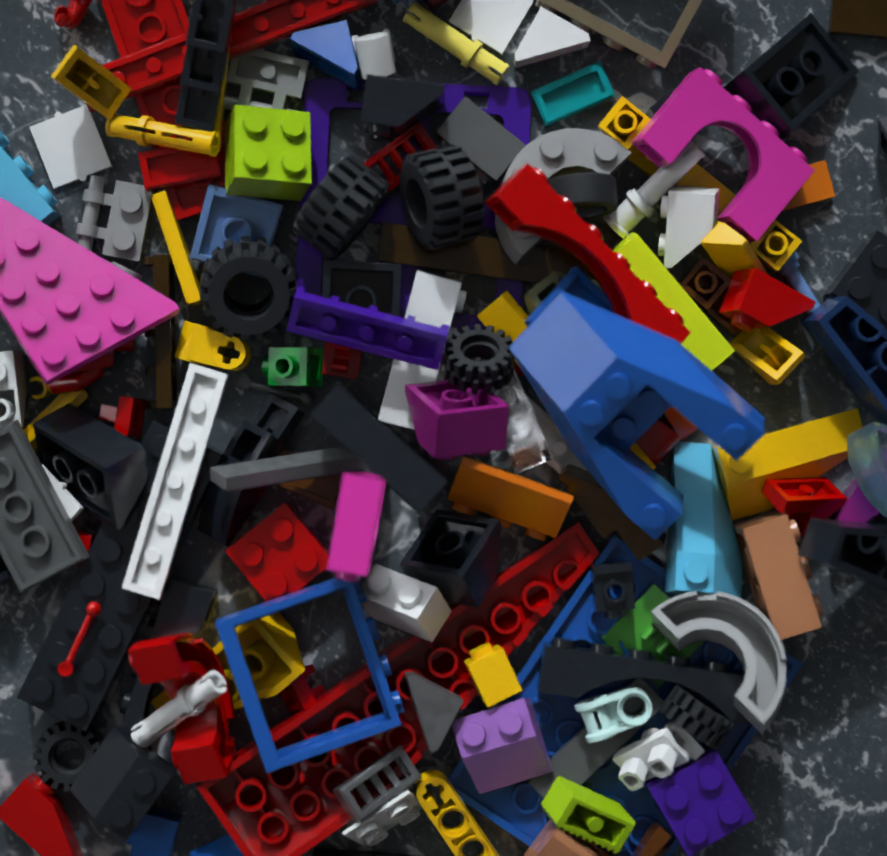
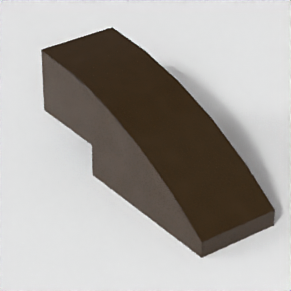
M572 464L562 468L558 477L571 495L574 496L576 502L603 539L617 531L638 561L664 545L667 535L665 531L654 540L624 514L589 471Z

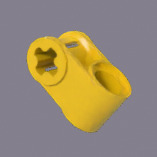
M184 321L174 357L204 366L211 365L230 371H239L249 365L252 351L248 343L241 341L238 337L232 336L230 338L224 335V333L218 332L217 329ZM234 346L235 350L240 352V356L238 359L232 358L229 364V357L224 355V351L226 348L232 349Z

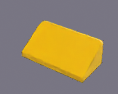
M719 222L701 241V244L717 268L731 280L735 271L757 268L769 275L747 239L724 222Z

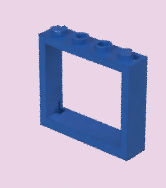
M333 578L215 620L267 773L401 725L398 714L405 711L398 691L390 692L386 677L392 676V672L385 653L378 655L373 641L380 639L373 617L365 619L361 604L367 602L360 580L359 582ZM342 590L383 712L277 750L235 627Z

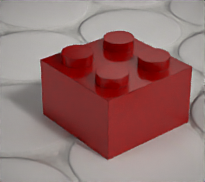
M289 501L282 504L225 551L266 602L303 588L328 567L330 551Z

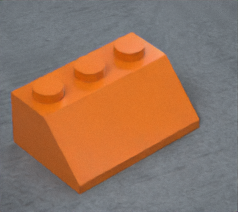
M462 455L447 497L448 500L454 501L452 508L457 511L474 515L475 510L490 514L489 518L498 519L502 527L509 529L511 522L526 527L525 535L541 541H545L547 535L554 538L557 537L574 498L568 492Z

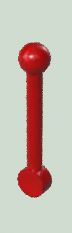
M93 601L86 606L87 615L66 661L61 662L58 666V673L63 677H68L74 672L73 662L94 617L101 613V606L98 602Z

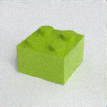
M234 104L225 123V195L301 201L312 184L310 112Z

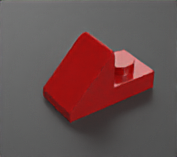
M826 477L766 479L761 491L778 512L788 515L789 520H795L800 536L806 534L811 518L827 519L840 509L847 500V497Z

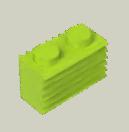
M561 776L556 777L541 803L542 809L558 829L562 828L564 832L568 831L570 835L574 833L576 837L580 836L583 840L587 839L589 843L593 842L595 846L605 847L607 851L611 850L614 854L621 850L635 826V820L629 816V813L626 812L627 810L620 803Z

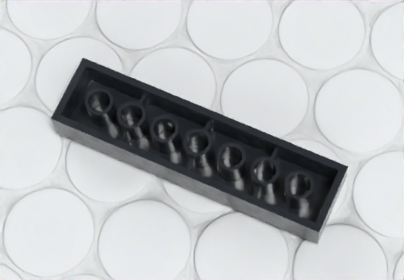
M159 420L152 421L141 444L144 446L147 454L148 480L124 527L117 531L106 523H102L88 551L90 557L83 561L17 696L18 699L84 731H87L95 724L129 655L128 650L133 646L156 598L123 589L122 585L171 427ZM210 445L207 446L172 565L205 500L211 483L210 467L218 466L224 453ZM90 602H98L101 606V613L94 617L73 662L74 672L68 677H63L58 673V666L61 662L66 661L87 615L86 606Z

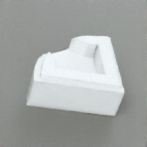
M670 720L664 726L671 731L674 740L691 753L690 758L692 760L698 759L705 752L702 746L686 730L676 725L675 722Z

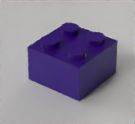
M707 745L702 747L705 752L698 759L692 760L690 758L688 762L675 767L671 775L664 778L653 777L645 781L649 791L688 856H692L756 818L717 750Z

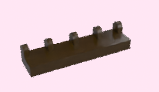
M153 254V257H143V265L153 266L154 290L175 302L174 264L171 255ZM174 316L157 325L155 329H150L144 333V337H155L156 367H145V375H156V400L146 401V409L176 408L178 404L177 360L174 357L176 352V320Z

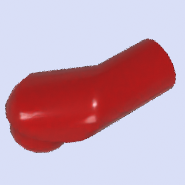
M70 0L67 7L58 6L54 12L55 24L58 27L65 26L67 30L78 27L92 0Z

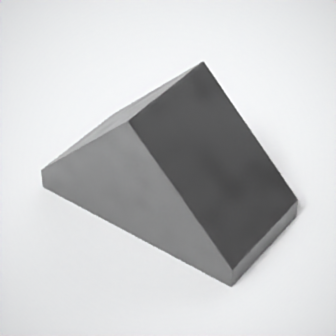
M413 671L406 672L404 675L426 746L430 753L437 751L464 700L459 695Z

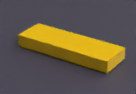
M162 191L152 194L153 197L151 198L186 303L192 306L202 304L203 302H200V282L193 261L189 259L190 252L180 222L177 221L168 192Z

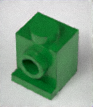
M269 347V355L264 356L261 366L263 376L268 378V385L323 386V349L310 347Z

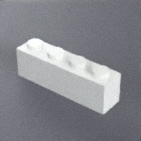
M417 269L405 318L407 319L408 315L416 317L415 321L437 327H441L442 324L451 326L454 312L462 313L467 291L460 290L462 281ZM449 327L448 338H451V333L457 330V328ZM394 359L378 420L415 430L405 395V385L444 381V364H440L439 370Z

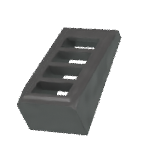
M399 745L333 789V793L353 822L360 823L420 780L422 776L403 747ZM393 760L405 776V779L402 781L398 779L389 765ZM379 770H382L392 786L388 790L376 774ZM367 779L379 795L374 799L363 783ZM354 788L365 803L361 808L350 793Z

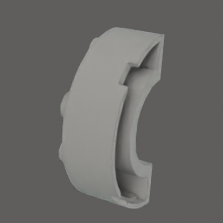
M580 128L552 131L531 141L517 154L506 171L499 187L516 170L527 163L531 167L540 169L549 180L562 175L586 172L612 175L623 165L631 152L615 139L597 131ZM495 214L496 220L494 222L499 241L508 257L516 265L544 238L528 233L511 231Z
M718 591L717 593L687 592L672 597L651 611L652 624L678 651L691 643L711 641L724 645L736 654L743 665L745 677L743 684L734 696V707L763 734L779 711L786 683L785 651L777 631L765 615L747 601Z

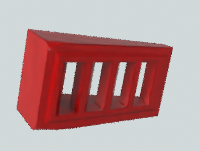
M420 122L406 130L363 163L370 169L376 165L380 167L389 180L388 193L400 186V174L395 176L384 159L391 156L401 171L403 159L397 150L403 147L407 154L417 153L410 143L414 138L417 139L424 151L438 148Z

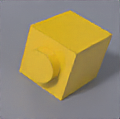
M490 642L472 649L469 652L471 657L463 661L482 702L487 708L522 691L503 648L498 644L493 647Z

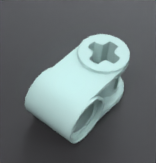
M634 685L626 686L607 694L589 697L574 705L576 712L581 713L588 733L585 736L587 743L602 741L619 732L640 726L648 721L652 713V704L646 691ZM634 696L641 698L644 701V707L641 712L631 715L623 710V704L626 699ZM594 711L597 712L600 725H597L593 714Z

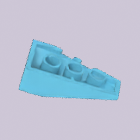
M679 441L671 450L670 484L684 498L682 515L668 527L665 593L684 594L697 591V593H717L718 591L741 598L743 558L711 444Z

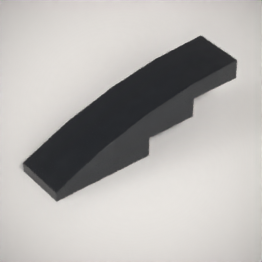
M193 0L185 42L187 48L179 84L181 85L174 124L214 132L237 0Z

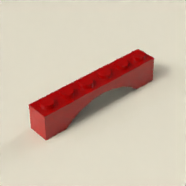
M529 163L516 170L485 202L511 231L528 233L550 240L570 251L584 263L600 282L615 314L675 339L680 344L691 333L683 325L684 320L681 315L672 308H667L657 298L655 288L645 280H640L630 270L631 266L628 260L620 253L613 252L603 242L604 237L601 232L593 225L586 224L579 217L574 204L565 196H559L549 185V179L540 169L531 167Z

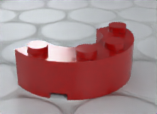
M190 632L135 643L128 650L129 661L133 670L137 672L141 684L159 682L165 688L171 700L177 696V692L182 687L196 683L209 671H218L225 678L227 685L224 687L227 690L223 694L207 703L203 712L197 716L187 717L176 726L175 741L171 754L173 765L179 770L184 784L226 778L232 764L235 749V737H229L228 719L235 718L227 677L213 649L203 638H192V633Z

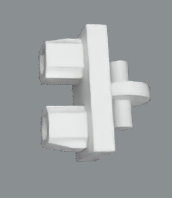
M653 727L644 731L640 740L617 750L612 760L621 768L618 775L619 779L629 790L635 791L642 788L646 780L653 777L664 778L671 775L675 767L689 761L691 753L686 748H682L677 744L667 727L661 730Z

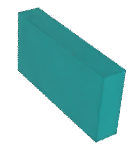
M601 61L532 90L530 93L545 128L611 100L616 96Z

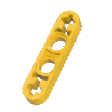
M438 770L422 772L420 774L422 778L415 783L416 797L455 856H466L462 852L463 846L469 841H478L483 845V850L477 856H499L448 778ZM432 783L435 787L439 786L440 796L444 801L439 806L433 793L426 790V785ZM450 811H457L463 815L462 823L456 827L445 826L442 823V818Z

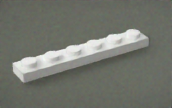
M192 363L189 364L122 585L123 589L156 599L162 598L227 384L228 374Z

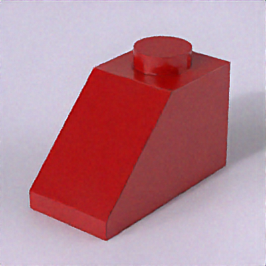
M750 268L734 272L719 313L732 319L730 323L734 327L744 331H752L754 328L770 327L811 310L815 305V301L759 269Z

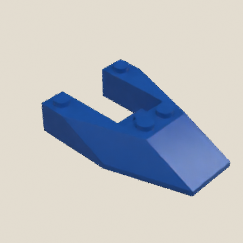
M560 291L509 346L511 353L570 450L624 514L654 540L682 515L684 496L629 448L671 406L684 415L735 461L741 458L764 435L765 417L677 340L564 291Z

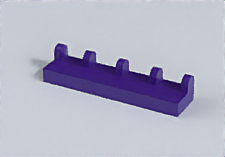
M298 286L286 331L439 370L450 325L442 324L441 327L417 322L415 321V316L408 315L406 319L377 311V306L370 305L369 309L340 302V297L332 295V298L329 299L306 293V288Z

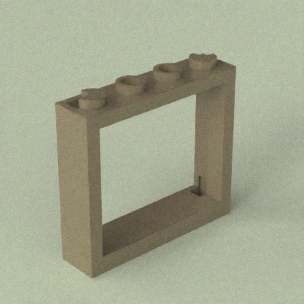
M537 0L535 6L538 8L543 7L555 15L557 11L571 17L569 23L587 33L591 29L604 35L603 43L620 52L623 51L624 47L638 54L636 57L638 62L656 70L658 65L666 68L702 0L688 1L662 51L568 0Z

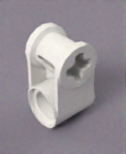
M389 28L383 29V32L367 34L358 37V35L352 36L358 70L360 69L363 79H366L367 74L385 77L396 72L394 63L396 61Z

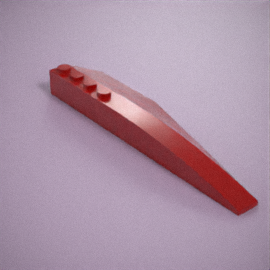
M576 522L559 533L556 538H551L496 574V580L478 608L457 603L451 604L449 607L452 612L433 642L408 633L378 654L385 653L392 672V676L386 677L390 692L397 690L405 712L398 714L401 722L400 726L269 773L266 772L256 740H253L234 753L226 778L197 782V789L244 856L303 855L351 821L333 793V789L399 745L403 747L415 766L428 748L404 673L413 671L459 695L464 701L458 713L464 710L478 694L463 662L471 657L469 652L482 644L490 642L492 647L497 644L501 646L508 657L527 638L528 633L541 618H544L554 607V603L575 583L600 554L581 524ZM367 662L325 690L309 707L295 711L273 726L270 731L278 750L383 712ZM393 760L389 765L398 779L401 780L404 774ZM379 770L376 774L388 790L392 786L382 770ZM368 779L365 780L363 783L373 799L379 796ZM355 788L351 790L350 793L359 807L364 806L365 803Z

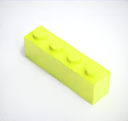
M631 232L612 249L613 252L620 253L628 260L631 266L630 270L640 280H645L655 288L657 298L667 308H672L681 315L684 320L683 325L691 332L681 345L712 371L735 352L638 234Z

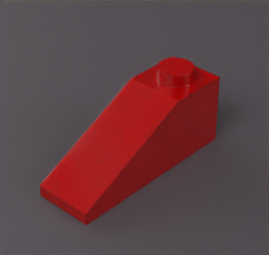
M32 772L0 806V819L41 856H84L61 797L55 793V789L51 788V782L47 781L44 783L40 779L43 775L37 776Z

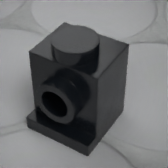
M626 560L590 564L594 610L596 612H603L605 619L627 617V610L635 609L632 563ZM613 584L621 587V594L617 598H610L607 594L608 588Z

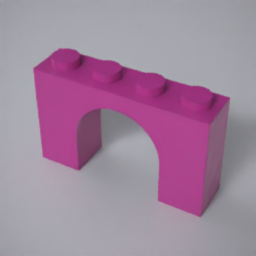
M699 67L688 73L632 141V144L655 165L662 168L670 165L693 136L703 127H721L736 135L744 145L748 155V175L743 187L718 216L717 220L727 224L747 239L749 243L756 242L815 170L806 163L808 159L803 152L793 146L788 147L778 138L780 134L773 125L757 119L750 112L751 107L744 99L737 95L732 96L722 87V80L714 72L708 69L703 70Z
M363 471L343 473L327 570L336 571L335 578L359 582L361 576H368L373 566L387 482L378 474Z

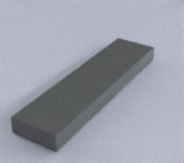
M346 446L210 467V477L213 483L226 492L363 470L368 468V466Z
M636 677L626 686L634 685L646 691L652 704L651 717L648 719L650 720L659 711L664 701L642 678ZM635 696L626 699L623 704V710L631 715L641 712L644 707V701ZM596 714L594 716L596 723L600 725L598 715ZM644 724L594 743H587L585 736L588 733L584 725L550 758L553 772L528 779V783L543 798H545L558 776L582 785Z

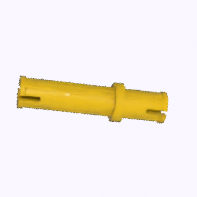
M114 113L110 120H106L105 124L107 136L136 141L139 146L149 147L153 144L215 157L221 146L220 133L156 122L151 116L144 115L140 118ZM135 128H137V129H143V130H148V131H152V132H156V133H155V134H151V133H146V132H142V131H136V130H134V129H135ZM171 135L180 136V137L190 138V139H193V140H192V141H188V140H183V139L172 138V137H170V136H171Z

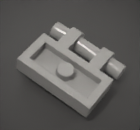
M259 49L231 59L227 83L239 86L241 89L239 97L225 95L224 110L231 111L234 104L293 110L285 108L287 97L297 100L303 99L310 61ZM254 90L274 94L272 105L252 101Z
M91 175L88 189H84L82 201L85 202L82 223H78L76 235H79L78 244L92 252L94 239L105 240L102 255L142 263L153 205L151 197H153L152 194H155V191L147 192L144 185L116 180L113 195L103 193L105 178ZM100 205L111 207L107 228L97 226Z

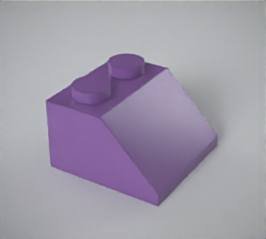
M531 697L522 698L453 720L452 727L462 760L479 794L553 772Z

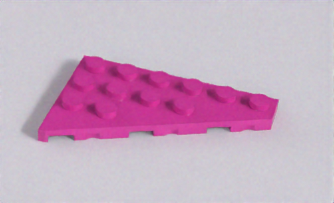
M0 197V313L46 386L179 314V307L173 300Z

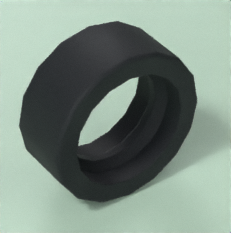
M593 172L574 173L549 180V185L559 196H565L574 204L577 210L576 213L581 219L605 216L616 211L618 208L616 178L610 174Z

